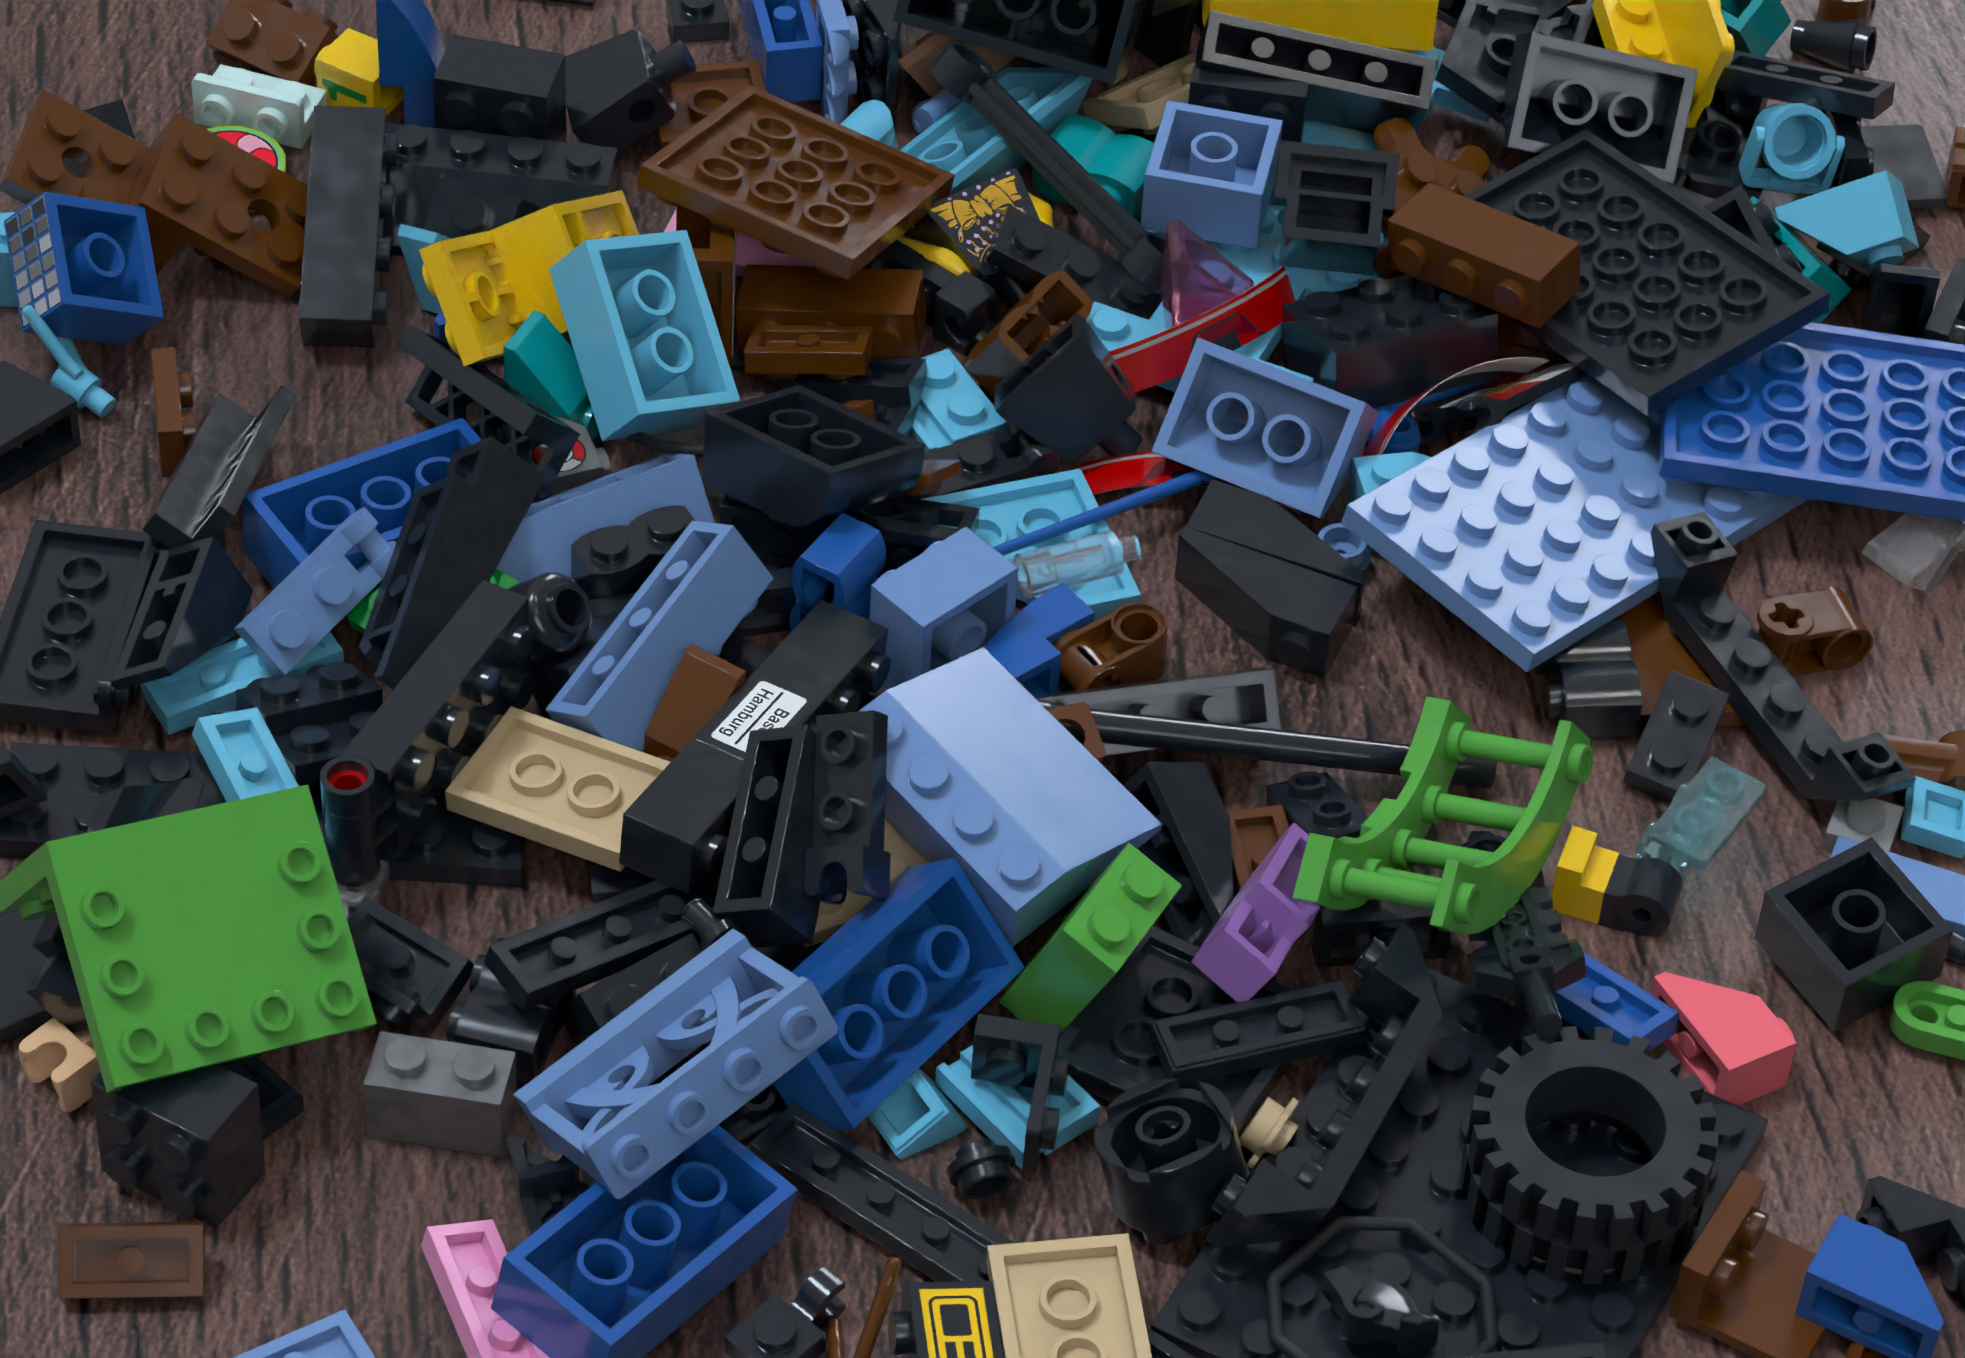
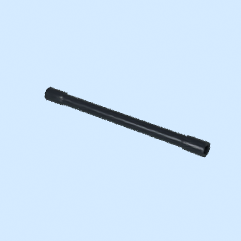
M1036 699L1046 710L1062 707V705H1055L1047 700ZM1090 709L1102 742L1109 744L1401 776L1400 768L1411 745ZM1062 724L1077 740L1085 741L1080 729L1071 724ZM1467 757L1463 762L1458 761L1450 784L1489 789L1495 779L1497 762L1474 757Z

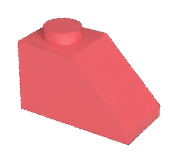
M1668 972L1654 976L1650 994L1679 1012L1677 1032L1665 1040L1663 1044L1674 1057L1681 1061L1682 1068L1689 1076L1694 1074L1704 1086V1091L1739 1106L1787 1085L1797 1042L1788 1024L1783 1019L1776 1017L1759 996Z

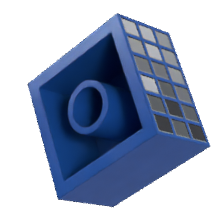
M43 192L4 220L23 333L36 334L22 314V309L26 305H31L56 337L119 346L124 345L164 318L145 207Z

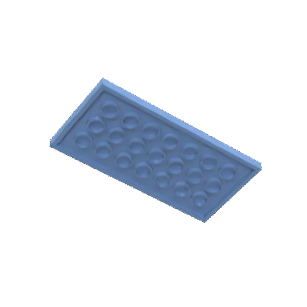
M1587 374L1542 395L1505 416L1501 423L1483 428L1349 503L1341 524L1523 670L1528 672L1660 591L1651 539V530L1654 524L1705 512L1731 546H1734L1803 504L1808 499L1660 477L1661 409L1647 416L1594 377Z

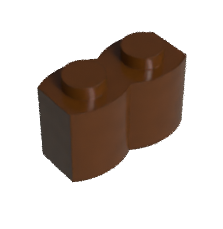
M1064 270L1051 273L1008 311L1002 321L972 348L967 357L965 369L995 398V386L1076 313L1079 312L1086 320L1091 312L1093 300Z

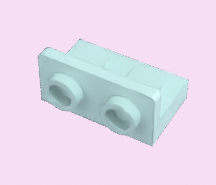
M222 64L219 65L213 76L197 73L191 82L194 122L196 124L208 127L240 125L260 130L277 140L279 144L298 149L303 148L312 133L314 106H328L326 89Z

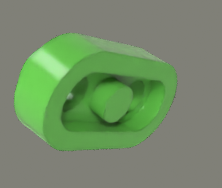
M1914 981L1902 986L1894 996L1889 1014V1025L1895 1036L1909 1046L1965 1061V990L1929 981Z

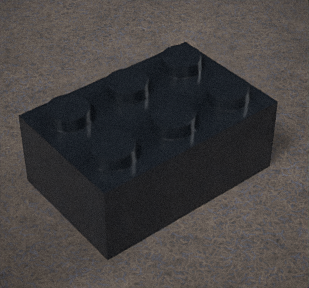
M1407 274L1390 279H1367L1359 283L1357 287L1333 293L1327 291L1313 292L1308 294L1304 300L1282 305L1284 368L1314 378V383L1365 402L1374 409L1410 400L1429 387L1467 368L1498 360V313L1495 310ZM1498 371L1478 372L1444 381L1426 395L1498 378Z

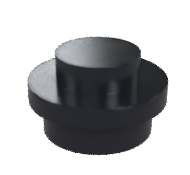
M984 1139L961 1147L955 1154L956 1159L946 1169L950 1184L959 1187L963 1198L980 1199L999 1193L1013 1183L1014 1175L1011 1168L1015 1165L1016 1160L1010 1147L996 1145L993 1140Z

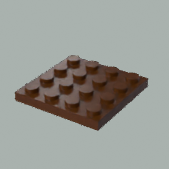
M748 85L641 164L636 186L656 194L657 198L665 204L685 207L709 218V221L719 228L736 230L761 241L764 247L773 252L790 254L813 264L824 275L842 277L849 280L927 215L936 201L949 196L955 175Z

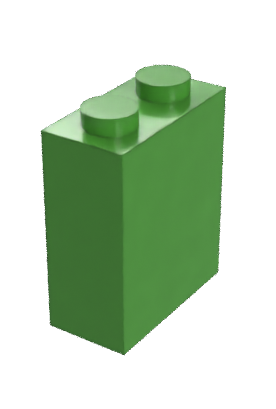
M1128 843L1063 916L998 1002L1020 1020L1060 1026V1035L1118 972L1182 885L1132 844Z

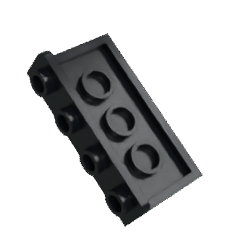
M35 520L0 618L1 721L107 734L115 733L122 709L130 710L134 704L137 685L117 691L110 681L160 552L168 550V547L144 532Z

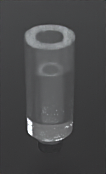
M1108 530L1019 553L1014 556L1013 564L1018 567L1017 584L1022 595L1025 598L1043 595L1061 583L1070 588L1120 575L1123 572L1125 562L1141 558V546L1135 535L1117 538L1113 531Z

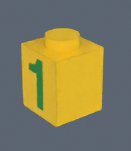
M347 28L333 43L325 46L315 59L314 74L317 80V88L327 90L328 106L386 108L387 116L404 99L403 87L380 86L377 39Z

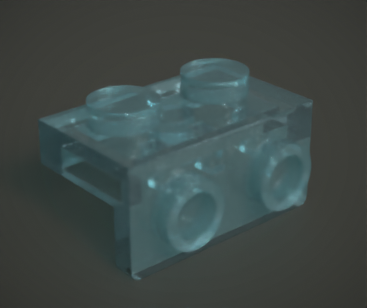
M1711 756L1689 784L1684 783L1678 789L1670 807L1660 819L1648 825L1637 845L1636 856L1640 858L1652 857L1661 859L1671 864L1678 872L1686 864L1699 870L1705 869L1763 799L1766 785Z

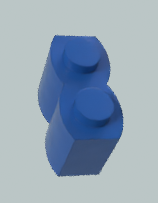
M841 513L796 560L792 568L791 580L798 602L793 606L790 614L791 632L821 600L870 620L871 585L879 579L878 575L883 570L886 562V547L879 530L868 523Z

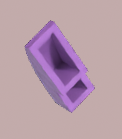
M1295 823L1284 832L1220 917L1192 960V963L1237 1003L1250 1000L1276 974L1293 942L1310 927L1320 909L1318 906L1304 904L1292 898L1309 837Z

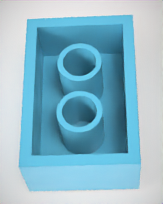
M687 230L585 240L549 268L602 441L626 438L638 432L652 435L705 427V412L740 402Z

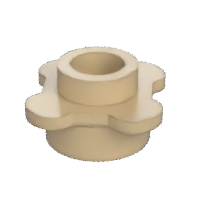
M1267 1097L1239 1138L1240 1144L1254 1153L1246 1164L1247 1166L1253 1168L1264 1153L1267 1154L1269 1152L1277 1156L1288 1144L1298 1128L1297 1124L1288 1119L1299 1102L1293 1097L1286 1108L1270 1097Z

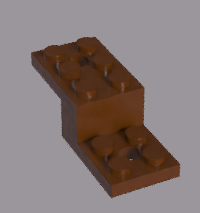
M46 90L37 98L1 180V192L26 205L43 192H51L145 207L156 275L185 242L287 298H290L299 289L303 263L308 194L307 184L178 113L148 147ZM62 158H70L77 161L85 170L86 178H77L68 173L64 168ZM248 210H254L264 215L270 224L271 230L267 231L256 227L251 222Z

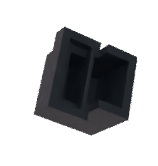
M1281 141L1274 205L1285 206L1278 266L1373 276L1379 249L1382 216L1392 217L1394 213L1400 153Z

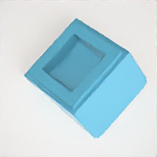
M919 1068L868 1115L900 1160L951 1139L968 1128L944 1093Z

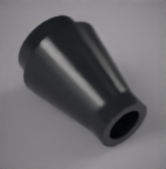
M1797 19L1791 33L1790 50L1850 74H1853L1856 69L1867 71L1872 63L1876 49L1877 30L1874 26L1865 25L1863 19L1820 21Z

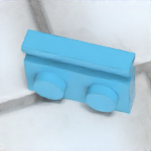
M949 348L921 357L926 359L927 374L917 413L908 437L925 444V452L1003 428L1006 423L1005 419L995 411L994 405Z
M973 1045L960 1052V1059L948 1066L945 1062L936 1067L935 1085L996 1145L1010 1147L1016 1160L1015 1164L1023 1170L1026 1127L1034 1088L1017 1085L1004 1086L990 1081L971 1079ZM1068 1075L1064 1097L1051 1095L1049 1107L1060 1109L1054 1150L1099 1123L1100 1105ZM1041 1149V1152L1048 1155L1054 1150Z

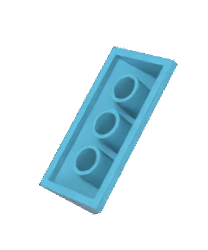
M1006 67L997 74L995 80L1051 134L1066 116L1076 115L1093 78L1059 68ZM963 101L900 149V151L954 174L955 177L950 195L1015 167L1019 169L1027 162L971 104Z

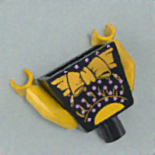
M1015 167L936 201L929 213L914 225L909 235L910 238L904 239V235H901L897 240L922 254L929 261H933L957 275V277L964 271L970 273L993 287L996 293H1000L1009 308L1012 309L1034 286L984 261L998 218L1005 208L1011 205L1053 227V210L1049 203L1027 191L1021 175Z

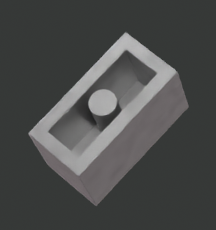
M380 1031L363 1083L367 1137L503 1157L505 1137L509 1136L517 1108V1100L513 1095L517 1092L516 1052Z

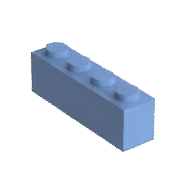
M666 453L531 503L496 569L519 582L543 573H562L571 578V545L577 539L603 527L628 526L638 516L660 507L685 506L695 521L715 523L695 456Z
M691 521L545 709L555 722L644 752V734L684 651L694 644L718 657L722 650V645L741 620L754 610L758 603V598L773 580L772 575L733 525Z

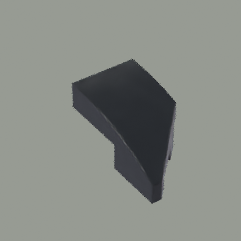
M516 1135L505 1137L510 1173L526 1234L529 1237L589 1189V1186L579 1181V1166L566 1156L562 1155L558 1161H553L527 1150V1140Z

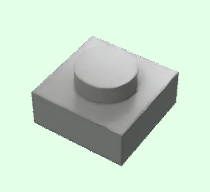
M1875 798L1863 801L1838 800L1825 834L1822 850L1832 853L1838 836L1860 843L1872 837L1883 850L1890 852L1901 823L1904 807Z

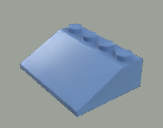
M984 647L886 690L860 710H875L888 715L885 818L929 863L956 858L1012 948L1090 887L1128 843L1138 849L1161 831L1162 824Z

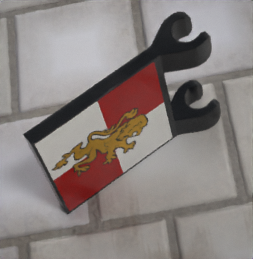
M1573 362L1537 367L1527 373L1514 372L1440 407L1430 405L1413 406L1406 415L1416 418L1419 422L1420 445L1434 442L1439 437L1448 420L1477 416L1476 427L1473 430L1464 432L1467 438L1487 426L1501 423L1508 411L1577 380L1588 373Z

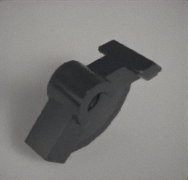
M1346 1266L1324 1272L1322 1294L1341 1319V1332L1348 1341L1361 1345L1371 1344L1378 1339L1397 1344V1353L1399 1355L1410 1358L1427 1355L1437 1345L1440 1317L1430 1313H1418L1411 1294L1399 1283L1379 1274L1351 1273Z

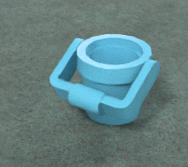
M1803 103L1772 104L1763 109L1756 117L1738 168L1743 184L1749 187L1763 188L1765 191L1792 194H1817L1828 190L1842 157L1845 140L1843 136L1836 135L1831 120L1815 107ZM1759 154L1762 155L1764 162L1770 168H1755Z

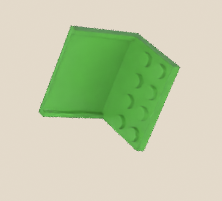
M308 785L48 841L0 881V915L20 911L22 921H28L57 913L107 1093L121 1090L124 1087L347 1032L367 1030L377 1024Z

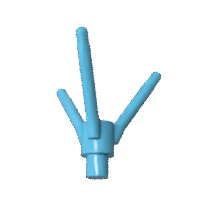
M31 305L23 307L22 314L59 363L58 369L50 380V385L73 397L77 402V408L81 409L86 406L100 418L107 416L114 408L116 399L101 388L102 380L87 369L72 339L56 337Z

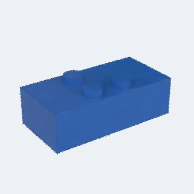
M463 418L246 493L243 499V552L275 589L343 521L363 507L378 521L375 529L387 543L390 541L397 543L415 490L445 478L452 454L478 443L482 439ZM356 545L344 555L356 570L368 560Z
M955 857L907 867L890 883L889 896L885 901L872 899L791 972L798 977L804 976L814 983L838 1026V1032L773 1082L774 1087L787 1106L794 1101L839 1131L854 1129L1025 968Z
M717 1125L622 1199H616L607 1191L605 1186L597 1181L503 1257L491 1309L550 1358H643L782 1240L798 1189Z

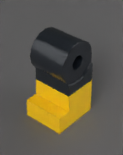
M1573 825L1557 864L1551 894L1553 909L1550 910H1557L1558 913L1622 932L1625 930L1639 935L1652 936L1666 931L1683 888V879L1679 872L1671 864L1661 859L1652 857L1636 859L1596 846L1598 833Z

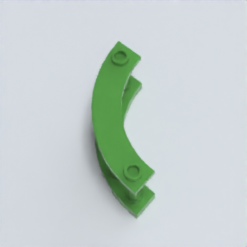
M1426 696L1415 735L1400 768L1401 778L1407 782L1396 800L1384 798L1375 811L1361 825L1360 837L1358 838L1346 836L1334 838L1309 833L1292 898L1304 904L1342 911L1358 908L1364 905L1367 900L1375 899L1432 910L1430 925L1441 931L1470 935L1488 929L1499 922L1510 908H1514L1515 904L1521 900V895L1534 882L1547 860L1562 829L1578 783L1584 784L1591 774L1594 758L1593 748L1590 745L1591 739L1573 722L1559 720L1553 745L1472 731L1470 725L1471 718L1453 702ZM1467 757H1474L1541 769L1543 773L1527 808L1448 794V788L1458 761L1463 762ZM1443 820L1511 832L1495 852L1424 839L1431 825H1439ZM1415 864L1444 871L1442 878L1403 870H1409Z

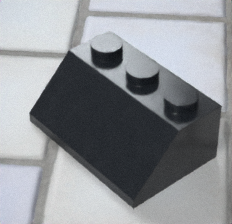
M1534 32L1516 35L1504 89L1505 147L1541 154L1587 129L1664 182L1674 183L1698 69Z

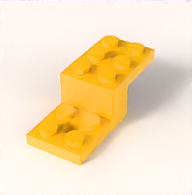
M620 190L553 204L490 231L439 241L419 250L424 262L422 267L424 282L430 293L438 298L446 319L445 335L451 349L460 356L463 366L504 356V345L533 311L545 314L562 336L569 334L549 268L585 240L639 235L623 191Z

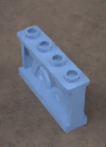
M732 929L513 1095L545 1147L556 1155L562 1153L605 1186L612 1196L616 1199H622L836 1035L838 1026L812 981L804 976H796L752 948L746 936ZM711 1041L708 1047L661 1083L649 1086L702 1044Z

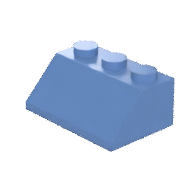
M1197 338L1152 452L1322 519L1350 478L1352 458L1361 456L1378 411L1365 402Z

